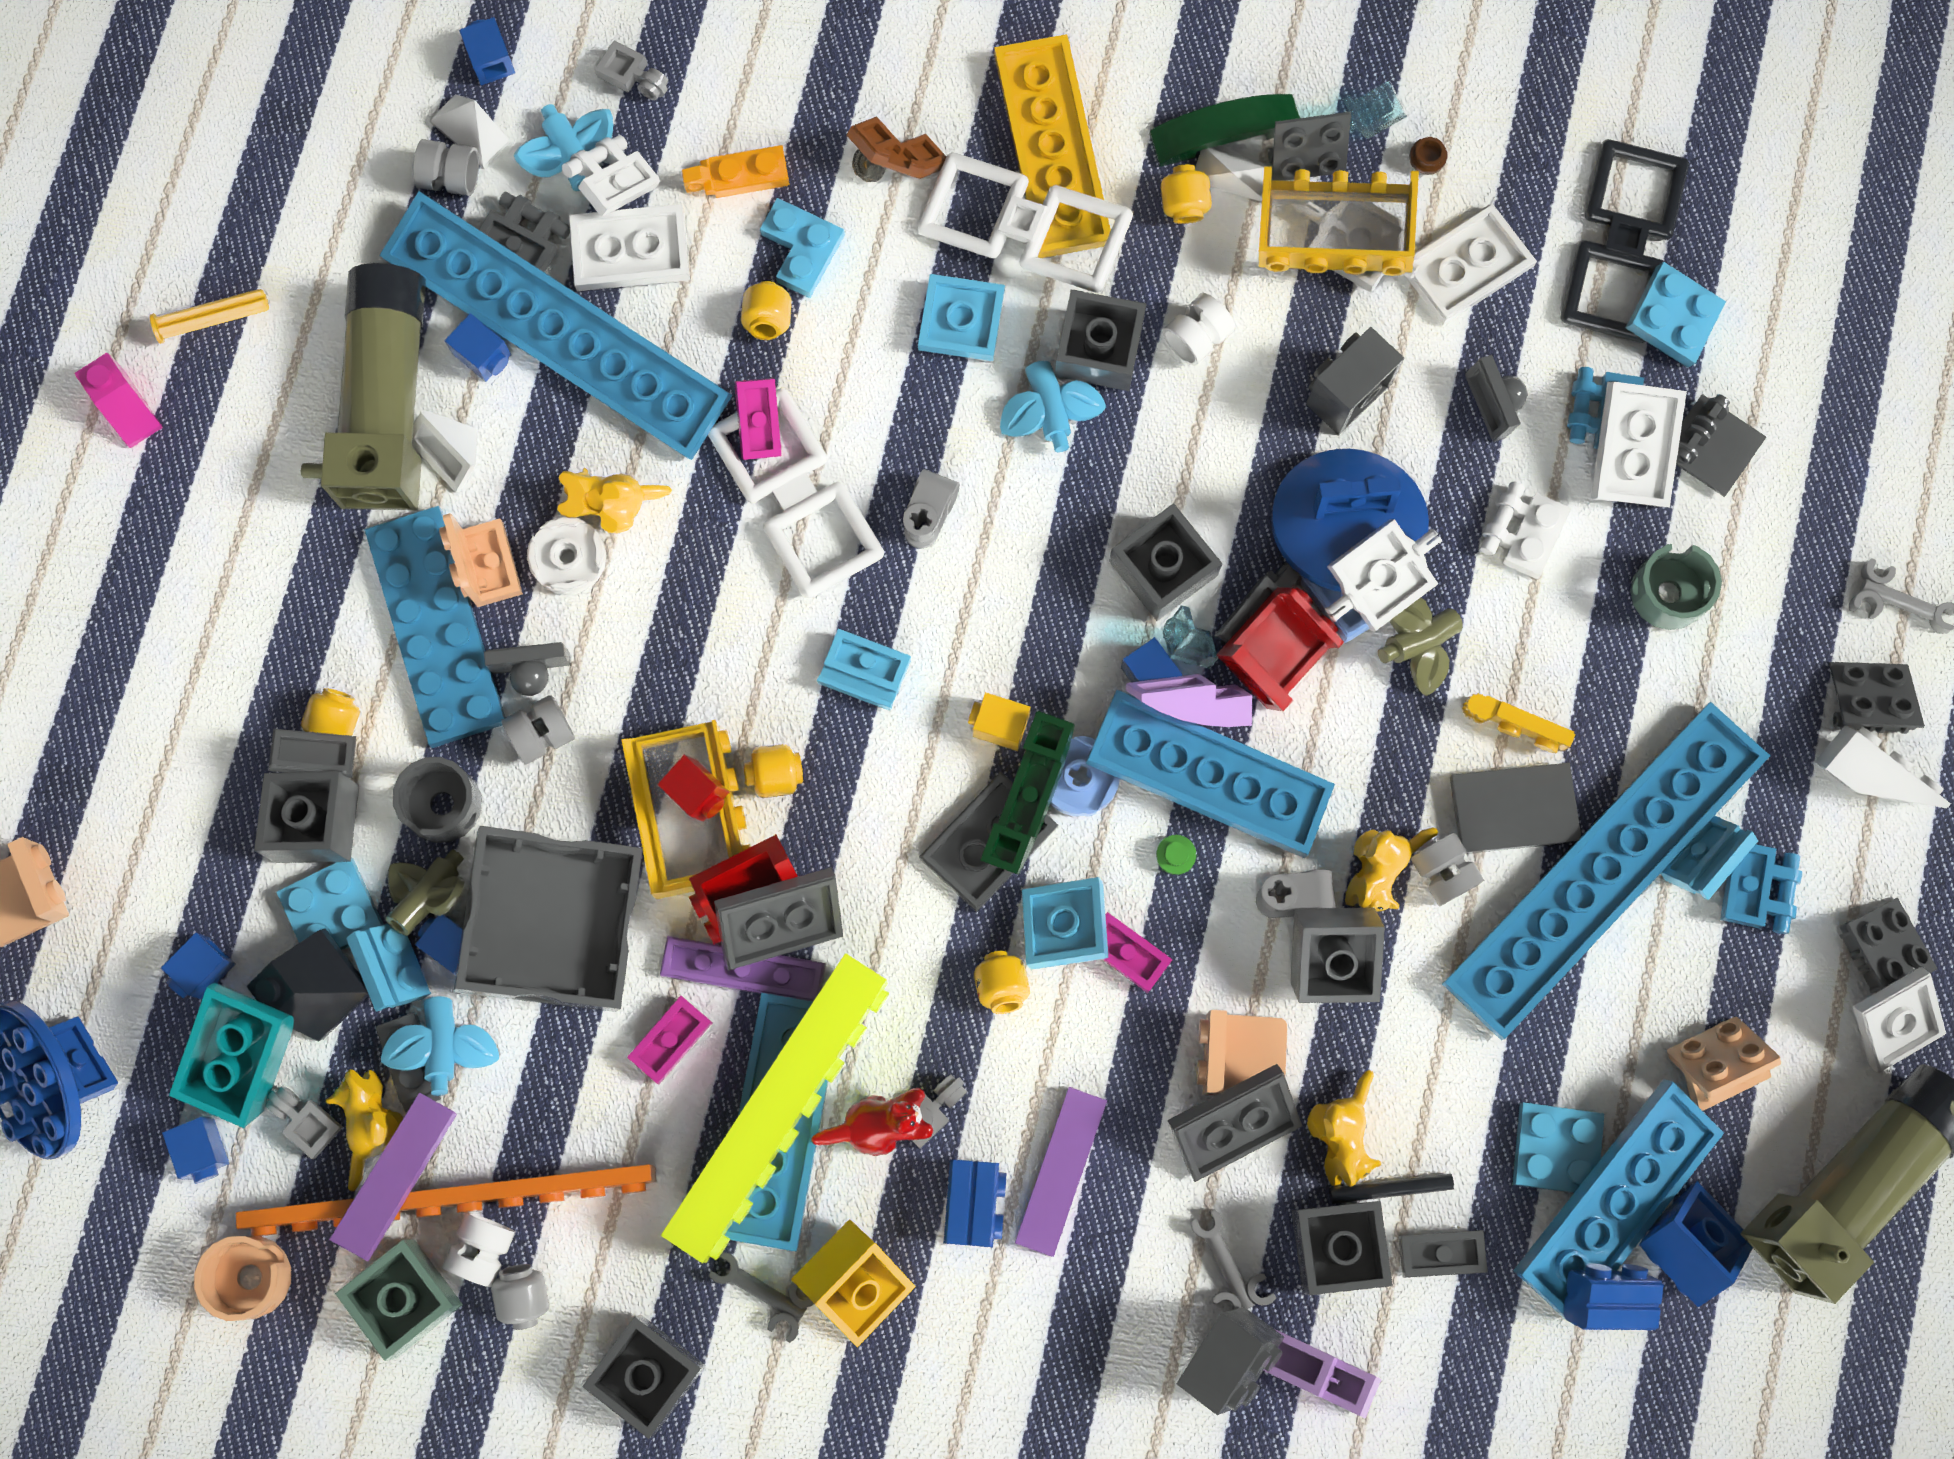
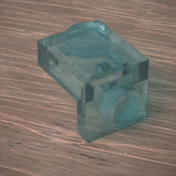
M1389 81L1356 100L1351 95L1343 98L1348 109L1345 112H1351V131L1354 133L1358 130L1366 139L1373 137L1407 117L1396 91Z
M1181 605L1173 617L1166 621L1163 629V638L1166 642L1169 657L1189 665L1210 669L1218 659L1211 632L1195 627L1190 608Z

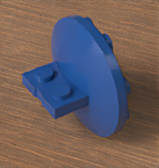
M1359 449L1328 450L1301 461L1282 480L1275 495L1271 514L1273 536L1279 551L1287 563L1310 582L1341 592L1340 584L1327 566L1389 519H1395L1404 534L1414 542L1426 534L1429 527L1426 502L1414 480L1401 467L1389 459Z
M14 1000L0 1003V1105L9 1102L14 1114L6 1118L0 1107L2 1130L10 1142L17 1140L30 1153L46 1160L61 1157L75 1148L81 1131L80 1104L114 1090L119 1083L103 1056L99 1055L93 1045L94 1041L79 1016L48 1027L32 1009L23 1003Z

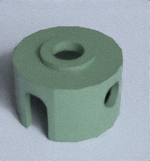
M1667 544L1655 551L1633 576L1630 589L1633 606L1641 618L1654 627L1666 630L1685 628L1708 612L1719 598L1722 586L1719 567L1710 554L1696 545H1691L1684 553L1679 554L1669 553L1672 550V544ZM1661 584H1674L1679 590V599L1673 603L1662 600L1659 596Z

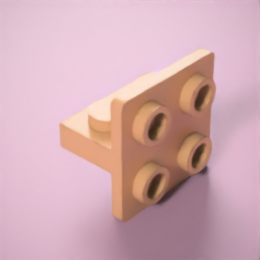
M1738 1017L1723 1021L1667 1049L1669 1059L1685 1075L1690 1099L1702 1111L1771 1078L1770 1070L1781 1064L1780 1056Z

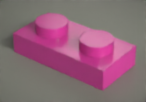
M775 379L734 381L741 458L748 460L782 456Z
M1107 912L1105 915L1108 958L1102 960L1146 993H1149L1173 959Z
M680 996L627 1058L655 1083L660 1085L713 1022L683 996Z

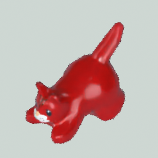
M913 1088L887 1101L884 1096L878 1095L863 1098L848 1109L843 1124L822 1130L813 1135L811 1142L815 1145L849 1142L857 1152L880 1156L892 1152L896 1148V1141L927 1139L932 1136L934 1130L931 1124L922 1119L920 1105L925 1098L924 1091L921 1088Z

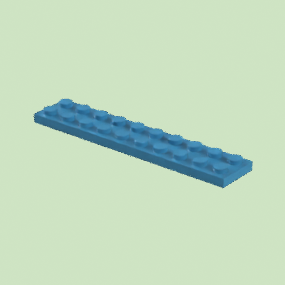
M418 191L379 255L391 264L406 267L420 273L426 279L427 288L467 314L471 313L485 326L690 460L694 458L733 396L420 191Z
M1712 702L1706 704L1581 838L1575 842L1448 976L1442 985L1501 1041L1505 1040L1762 766L1770 755Z

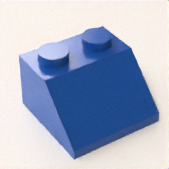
M1698 1181L1693 1183L1659 1216L1639 1243L1647 1257L1654 1264L1658 1265L1673 1280L1677 1289L1683 1295L1688 1296L1697 1307H1700L1735 1283L1753 1249L1740 1234L1744 1229Z

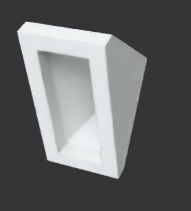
M455 94L430 119L431 124L453 143L476 147L479 154V165L484 169L510 144L509 139L475 100Z
M1208 148L1201 150L1195 170L1204 172L1209 177L1210 187L1262 202L1264 166L1272 167V165L1219 149Z
M429 411L420 412L413 425L412 446L455 492L462 490L476 465L477 428Z

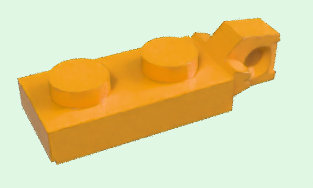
M783 145L710 157L709 159L701 160L698 166L682 169L684 187L687 193L705 190L706 195H716V198L790 185Z

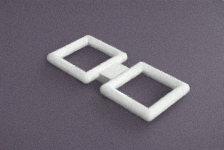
M954 152L946 156L917 226L920 235L989 258L998 257L1006 237L1026 243L1019 261L1023 269L1091 292L1098 293L1103 290L1133 217V213L1129 208L1058 185L1051 186L1043 204L1023 199L1029 183L1027 176ZM957 170L1011 187L989 241L935 224ZM1059 203L1115 220L1093 275L1037 257Z
M784 388L776 390L777 407L781 408L808 456L755 485L726 435L739 429L737 412L714 424L708 436L748 502L755 503L771 493L774 495L783 511L766 520L763 524V529L801 594L805 598H812L879 561L884 556V550L842 482H835L819 492L816 490L807 474L824 465L827 461V455L789 392ZM836 500L864 546L865 551L811 580L782 529Z

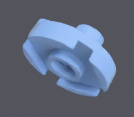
M1079 736L1071 739L1065 764L1051 801V805L1064 814L1076 817L1093 816L1105 808L1117 792L1120 778L1085 764L1095 741L1094 738ZM1081 766L1087 769L1086 776L1091 781L1088 784L1081 783L1080 786L1073 785V778L1068 773L1071 769L1078 771Z

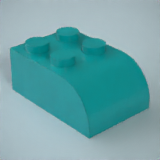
M218 983L210 984L206 987L169 1096L245 1128L265 1110V1104L269 1099L268 1094L272 1091L293 1031V1016Z

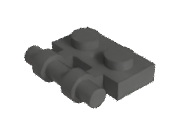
M505 191L499 199V205L508 209L505 216L503 217L490 210L479 230L541 271L546 272L559 250L556 244L548 241V238L555 234L566 239L571 232L570 225L561 221V217L550 210L544 212L531 205V200L522 195L516 197ZM525 218L537 224V226L531 232L518 225L520 221Z

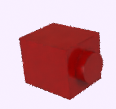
M683 755L657 784L690 817L703 822L706 818L714 817L722 809L725 803L723 799L730 793L698 760L687 755Z

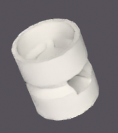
M1200 293L1185 308L1186 316L1182 314L1177 315L1162 331L1165 341L1174 353L1192 366L1198 365L1212 352V343L1220 344L1235 329L1234 320L1226 308L1217 299L1206 293Z
M465 1212L456 1233L460 1238L459 1244L451 1245L442 1268L471 1282L491 1287L502 1266L498 1261V1257L508 1252L516 1232L490 1219Z

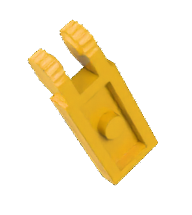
M1473 694L1463 703L1462 713L1465 714V717L1472 718L1474 722L1479 724L1491 720L1499 724L1497 729L1500 732L1519 738L1521 734L1535 739L1534 745L1550 753L1556 754L1558 749L1565 751L1570 748L1576 735L1574 731L1490 696L1485 697L1483 694Z

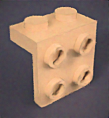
M451 513L443 515L445 526L439 528L441 540L445 550H450L455 563L449 564V569L455 587H460L464 598L470 597L477 607L522 595V589L502 520L496 519L462 529Z
M24 837L8 843L11 856L0 860V947L69 916L64 903L66 901L64 891L55 880L50 869L51 860L48 852L43 845Z
M1210 1010L1206 1014V1019H1200L1198 1039L1199 1044H1205L1204 1060H1198L1197 1085H1203L1202 1095L1215 1096L1275 1064L1279 1065L1284 1075L1286 1074L1287 1023L1284 1019L1227 1015L1225 1010Z

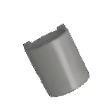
M926 469L921 471L903 516L905 538L911 546L924 549L936 542L947 515L950 514L960 489V482ZM922 522H926V523H927L928 526L923 525V526L920 528V530H916L915 527H914V526H918V527H919Z
M1310 870L1301 873L1275 874L1264 881L1256 895L1258 910L1268 918L1294 917V909L1336 908L1331 871ZM1272 889L1276 890L1277 896H1284L1281 903H1277L1274 896H1269Z

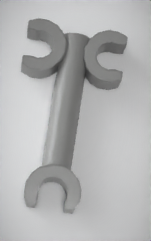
M1871 558L1863 565L1861 577L1864 581L1861 584L1860 593L1850 600L1849 611H1856L1859 609L1861 602L1866 601L1871 606L1868 618L1873 620L1882 613L1884 608L1883 602L1928 619L1931 628L1937 633L1948 634L1954 629L1953 625L1944 622L1942 619V613L1954 616V603L1945 602L1936 606L1885 586L1895 577L1896 567L1894 566L1888 567L1884 571L1883 577H1879L1874 573L1876 559Z
M1215 1209L1209 1211L1214 1223L1213 1227L1208 1231L1201 1229L1196 1219L1191 1220L1190 1225L1193 1233L1198 1237L1205 1238L1231 1293L1219 1292L1215 1294L1211 1299L1213 1304L1219 1303L1222 1300H1229L1232 1304V1310L1241 1307L1249 1309L1256 1304L1262 1306L1273 1303L1276 1299L1274 1293L1262 1298L1255 1293L1256 1284L1266 1279L1265 1274H1255L1245 1284L1220 1233L1223 1225L1220 1213Z

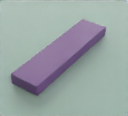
M667 936L660 976L758 994L767 993L814 1001L822 989L826 964L780 955L728 971L724 962L722 945Z
M1068 1087L1015 1244L1054 1257L1107 1100Z
M419 1093L329 1240L360 1258L369 1261L457 1116V1113Z

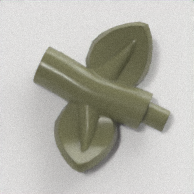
M1420 597L1389 621L1398 634L1386 640L1385 647L1378 650V657L1385 664L1392 660L1396 663H1401L1411 659L1410 671L1413 681L1419 692L1424 696H1428L1442 684L1449 670L1450 660L1441 644L1460 633L1463 623L1460 615L1452 608H1447L1432 617L1426 601Z
M451 850L444 859L437 857L428 869L411 863H391L388 869V889L390 897L398 905L386 916L387 923L400 934L408 936L429 913L438 916L446 914L456 904L465 885V880L462 877H458L459 872L457 871V867L464 860L463 856L456 850Z

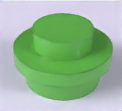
M1171 835L1160 842L1156 851V859L1158 865L1166 873L1181 875L1193 867L1196 860V849L1188 838L1181 835Z

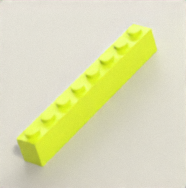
M844 954L662 1232L661 1236L701 1263H707L710 1257L715 1260L720 1257L730 1241V1238L725 1236L733 1221L741 1224L753 1205L748 1198L757 1185L763 1189L776 1170V1167L771 1164L780 1150L787 1153L796 1140L799 1132L794 1127L802 1115L808 1118L812 1115L822 1099L817 1094L825 1080L832 1083L842 1069L845 1062L839 1058L848 1045L855 1048L867 1029L862 1023L870 1010L877 1013L889 996V992L884 990L888 984L887 979L848 954Z

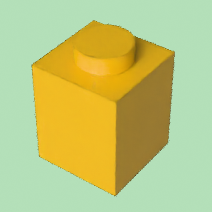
M985 692L982 703L975 701L969 716L968 724L974 725L973 737L1018 751L1030 716L1031 707Z

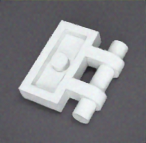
M621 135L612 139L606 137L598 141L595 148L589 151L580 150L571 156L570 161L562 165L563 173L568 178L577 174L585 176V179L582 180L578 188L601 217L652 191L661 181L638 151L628 156L624 154L623 150L627 148V142ZM603 161L610 165L602 169L598 163Z
M1512 481L1506 493L1500 494L1496 503L1498 507L1492 523H1487L1482 533L1484 540L1480 551L1486 555L1493 556L1497 547L1501 546L1508 550L1502 564L1538 580L1543 573L1572 508L1537 492L1532 497L1529 505L1523 503L1520 498L1525 487L1518 482ZM1512 516L1522 520L1515 535L1509 533L1506 529Z

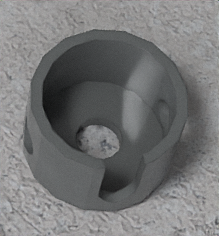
M425 757L411 763L399 774L393 788L392 805L398 819L419 837L434 843L452 842L465 836L476 825L482 809V795L476 781L458 764L442 757ZM444 793L451 795L454 801L452 810L445 815L434 813L432 809L434 798Z

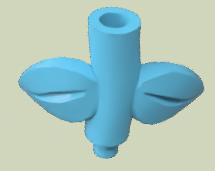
M553 104L546 105L541 109V113L545 119L542 123V128L547 136L526 141L518 147L514 153V158L523 169L538 177H551L561 173L562 165L570 161L573 154L580 150L589 151L595 148L598 141L606 137L612 138L613 116L609 109H598L588 112L580 117L572 127L565 114L558 113ZM577 174L568 178L572 189L580 191L578 187L582 180L585 179V176Z
M1049 361L1034 362L1025 369L1033 392L1027 391L1016 394L1009 399L1003 409L1000 420L1001 433L1007 436L1020 437L1030 435L1043 427L1045 440L1052 442L1055 452H1064L1070 448L1067 436L1071 434L1068 419L1074 421L1090 420L1101 414L1106 408V404L1099 392L1088 383L1075 380L1060 386Z
M442 996L431 997L424 1001L426 1027L423 1025H406L398 1029L386 1042L381 1055V1063L395 1070H413L425 1066L424 1078L426 1081L431 1082V1094L434 1096H443L448 1093V1081L454 1078L455 1063L465 1068L473 1069L487 1067L499 1060L497 1046L483 1028L476 1025L455 1027L453 1001Z

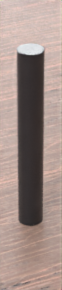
M1451 1173L1356 1184L1351 1187L1347 1185L1330 1187L1329 1194L1331 1203L1337 1204L1454 1190V1180Z

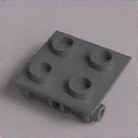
M1351 112L1276 121L1274 147L1268 148L1269 163H1273L1272 180H1294L1295 171L1299 169L1308 170L1310 177L1330 175L1339 170L1346 171Z
M1702 394L1682 422L1676 465L1725 497L1767 437L1730 413L1728 407L1730 401L1727 397L1717 394L1715 398H1708Z
M1829 663L1841 711L1833 714V726L1842 730L1844 726H1849L1854 730H1860L1863 726L1870 732L1875 728L1877 733L1895 731L1901 734H1907L1909 730H1915L1916 728H1924L1925 724L1908 664Z
M1898 897L1855 920L1839 926L1842 934L1839 936L1843 939L1849 952L1851 953L1858 949L1860 951L1851 957L1852 960L1863 957L1866 962L1857 967L1858 971L1870 969V971L1862 974L1870 988V993H1877L1920 967H1923L1930 973L1937 970L1929 951L1923 944Z

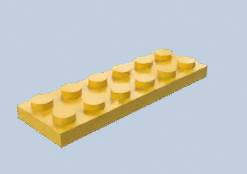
M1068 35L994 47V55L1019 172L1027 176L1029 180L1024 193L1025 199L1043 204L1049 188L1053 185H1058L1104 200ZM1059 203L1038 258L1104 247L1111 231L1108 218Z

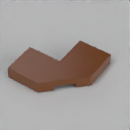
M877 116L852 125L846 135L871 163L918 179L940 171L946 159V155L926 133L900 143Z

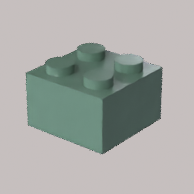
M415 1239L401 1240L335 1293L384 1361L397 1359L463 1305Z

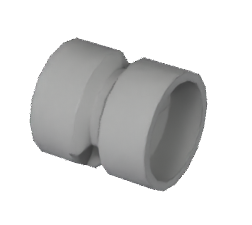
M421 139L417 145L413 162V179L416 188L440 191L445 186L448 193L471 196L476 188L479 174V154L477 148L453 144L447 149L444 142Z
M552 694L534 702L531 705L530 712L526 713L523 710H519L501 720L512 745L525 765L544 756L547 747L550 746L558 749L575 740V736ZM540 720L544 721L549 730L543 736L540 735L534 724Z
M1456 833L1444 837L1410 858L1421 878L1430 879L1431 882L1428 889L1439 907L1485 881L1474 862L1465 861L1464 856L1467 851ZM1454 864L1459 874L1445 882L1440 872Z

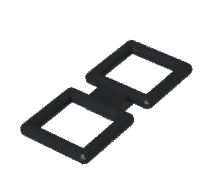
M1606 139L1602 142L1585 210V218L1591 222L1607 225L1608 230L1604 245L1587 240L1580 241L1577 245L1560 315L1563 323L1639 343L1646 342L1626 329L1628 323L1577 310L1590 257L1649 272L1647 286L1656 266L1664 262L1662 259L1643 255L1647 237L1669 240L1674 234L1689 169V161L1686 158L1612 139ZM1614 156L1672 171L1660 223L1602 208Z

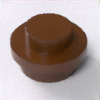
M1425 137L1413 144L1409 153V160L1412 167L1419 171V173L1426 175L1435 174L1445 166L1447 150L1439 139Z

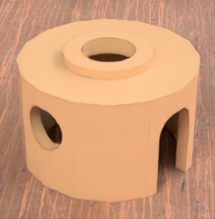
M231 1236L213 1243L201 1256L194 1273V1289L200 1304L212 1316L225 1321L257 1319L273 1312L285 1299L291 1285V1265L286 1253L274 1241L262 1236ZM248 1265L258 1267L262 1274L260 1284L252 1290L244 1288L240 1282V1273Z

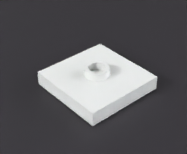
M1923 967L1914 970L1853 1006L1869 1066L1878 1073L1946 1034L1931 973Z

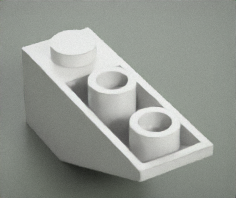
M1844 726L1814 761L1856 793L1948 808L1951 804L1940 796L1944 790L1943 787L1925 774L1921 779L1909 772L1913 766L1912 763L1894 750L1890 755L1878 748L1882 740L1863 726L1859 731L1849 726Z

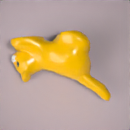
M583 468L582 472L579 473L563 471L559 475V481L563 484V491L568 498L558 505L557 510L561 515L568 518L590 514L599 515L601 517L602 529L608 533H621L633 526L634 517L638 514L643 500L665 497L671 493V488L664 485H639L638 481L633 477L622 473L602 477L590 476L586 468Z
M1434 827L1424 829L1410 840L1403 836H1395L1388 830L1380 833L1376 830L1364 832L1354 845V855L1362 862V869L1353 877L1348 885L1345 896L1346 905L1354 906L1359 902V906L1375 908L1377 912L1388 908L1398 909L1399 904L1392 898L1391 894L1392 884L1399 873L1407 866L1411 855L1430 839L1437 836L1438 830Z
M348 1070L341 1085L325 1101L327 1104L339 1105L345 1112L346 1138L349 1148L353 1152L348 1181L349 1191H355L361 1183L366 1159L380 1155L384 1151L404 1118L399 1112H393L382 1107L383 1085L377 1074L372 1070L365 1072L363 1078L356 1071Z
M1367 1070L1359 1078L1352 1097L1337 1099L1328 1104H1316L1309 1113L1307 1126L1311 1135L1324 1141L1328 1146L1324 1167L1326 1176L1332 1186L1341 1184L1342 1179L1349 1187L1356 1185V1183H1361L1374 1168L1382 1164L1381 1161L1372 1159L1367 1155L1363 1143L1366 1126L1365 1109L1363 1106L1365 1105L1374 1077V1073L1371 1070Z

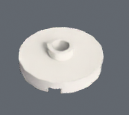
M559 517L547 521L540 527L541 530L536 533L535 537L531 538L527 552L530 571L544 588L556 594L572 595L587 590L598 581L605 568L606 550L601 536L591 525L579 518ZM565 553H574V558L571 562L564 563L561 561Z

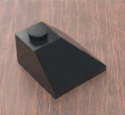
M326 928L320 929L272 960L246 986L257 1001L293 1016V1030L318 1042L324 1040L369 995L361 975Z

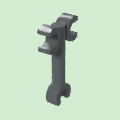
M722 1252L720 1257L730 1263L731 1270L726 1276H720L718 1273L711 1271L709 1274L710 1278L719 1284L731 1282L780 1311L781 1313L776 1314L770 1319L767 1330L773 1332L777 1323L785 1320L791 1326V1332L787 1336L786 1341L789 1343L794 1341L799 1334L798 1323L807 1307L813 1306L814 1303L810 1299L802 1300L798 1297V1286L793 1281L789 1287L788 1297L739 1268L738 1260L734 1255Z

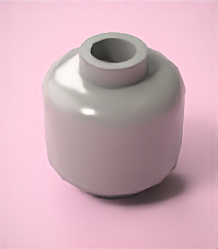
M530 1264L507 1267L499 1272V1277L492 1283L491 1292L496 1318L501 1323L513 1324L514 1330H524L538 1324L537 1318L543 1316L549 1309L544 1275L542 1272L532 1269Z

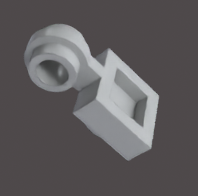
M615 40L594 69L598 78L627 93L636 81L639 82L638 90L650 100L655 101L658 97H663L668 90L666 86L668 79L662 72L654 68H650L648 72L643 71L648 64L644 55Z
M951 1074L946 1077L933 1090L938 1096L933 1102L925 1094V1098L920 1105L922 1119L931 1124L934 1131L932 1136L927 1139L912 1140L919 1149L950 1121L939 1108L944 1103L949 1108H952L967 1093L963 1087L965 1083L960 1077L955 1079Z
M284 1085L278 1090L273 1089L268 1094L269 1101L265 1106L282 1120L287 1116L292 1119L281 1133L311 1159H315L343 1128L342 1125L313 1100L308 1101L299 1111L297 1105L301 1102L300 1098Z

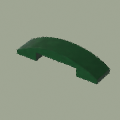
M1292 94L1250 96L1218 103L1184 114L1151 129L1149 135L1159 167L1193 159L1196 157V152L1264 134L1266 140L1274 138L1276 121L1298 119L1300 116Z
M1038 710L1036 711L1023 746L1025 749L1024 756L999 822L993 825L980 861L1019 875L1039 834L1058 785L1073 736L1074 723Z

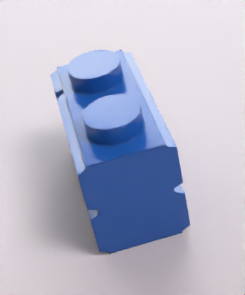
M950 1159L943 1244L993 1247L994 1239L1002 1240L1004 1214H996L997 1197L1005 1198L1007 1173L999 1172V1163Z
M1590 1263L1586 1265V1270H1571L1568 1272L1566 1287L1568 1296L1565 1297L1563 1315L1565 1320L1583 1330L1659 1329L1661 1312L1659 1304L1662 1303L1664 1285L1661 1280L1649 1275L1647 1268L1639 1265L1623 1264L1622 1271H1612L1611 1267Z

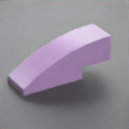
M1200 674L1126 683V691L1157 711L1174 718L1207 726H1252V695L1235 684L1216 687V684Z
M1276 1330L1285 1337L1278 1347L1283 1352L1275 1366L1267 1373L1366 1418L1381 1382L1380 1378Z

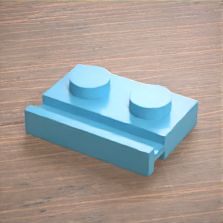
M838 628L817 682L820 685L891 711L893 702L912 659L910 655Z
M1714 816L1660 874L1665 881L1693 894L1699 893L1704 899L1709 900L1758 840L1751 830L1747 829V831L1740 829L1739 825Z
M389 924L369 928L366 931H354L346 937L376 1012L387 1007L393 1008L423 1000L431 994L408 936L400 934Z

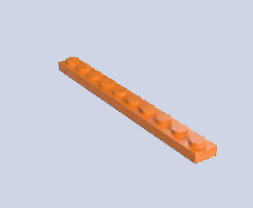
M648 1164L410 1192L393 1221L400 1220V1212L415 1210L416 1218L441 1215V1207L457 1206V1213L482 1211V1203L498 1201V1208L523 1206V1198L539 1196L540 1203L565 1201L564 1193L579 1191L581 1199L606 1196L605 1188L621 1187L622 1194L647 1191L646 1184L657 1183L656 1168L654 1165ZM354 1199L236 1212V1229L251 1230V1236H268L277 1234V1226L292 1225V1232L317 1230L318 1222L333 1220V1226L337 1227Z

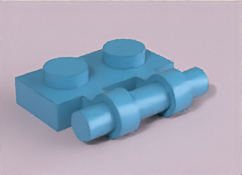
M1580 367L1577 380L1573 382L1571 395L1575 397L1573 413H1570L1568 417L1567 427L1571 429L1569 441L1574 444L1585 443L1586 432L1595 434L1593 448L1598 449L1607 382L1643 385V377L1605 372L1602 376L1601 385H1597L1592 382L1594 369ZM1590 400L1599 402L1597 417H1592L1588 414Z
M1755 844L1726 879L1720 920L1760 929L1765 927L1766 915L1769 914L1774 917L1772 931L1779 934H1789L1791 920L1796 919L1797 906L1793 904L1796 885H1800L1803 872L1799 870L1801 856L1794 853H1784L1783 865H1775L1777 849ZM1772 879L1780 882L1777 901L1769 899Z

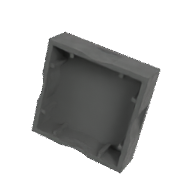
M479 826L453 992L611 1012L619 1011L622 1006L629 953L627 942L628 924L636 901L643 848L588 840L560 841L538 833Z

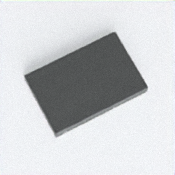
M1570 763L1452 774L1450 776L1458 837L1467 851L1466 854L1575 843L1581 838Z
M1002 772L980 792L919 856V859L976 913L1014 874L980 861L994 823L998 824L1013 782ZM1047 814L1027 860L1059 826Z
M831 867L714 901L724 962L728 971L844 937L836 875Z
M1278 1064L1168 1120L1187 1170L1194 1182L1302 1127L1285 1075Z

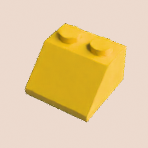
M850 1219L791 1278L802 1292L856 1347L916 1287L880 1247Z

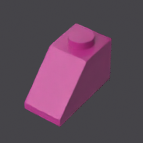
M108 352L74 373L93 403L129 448L134 447L163 428L125 370Z

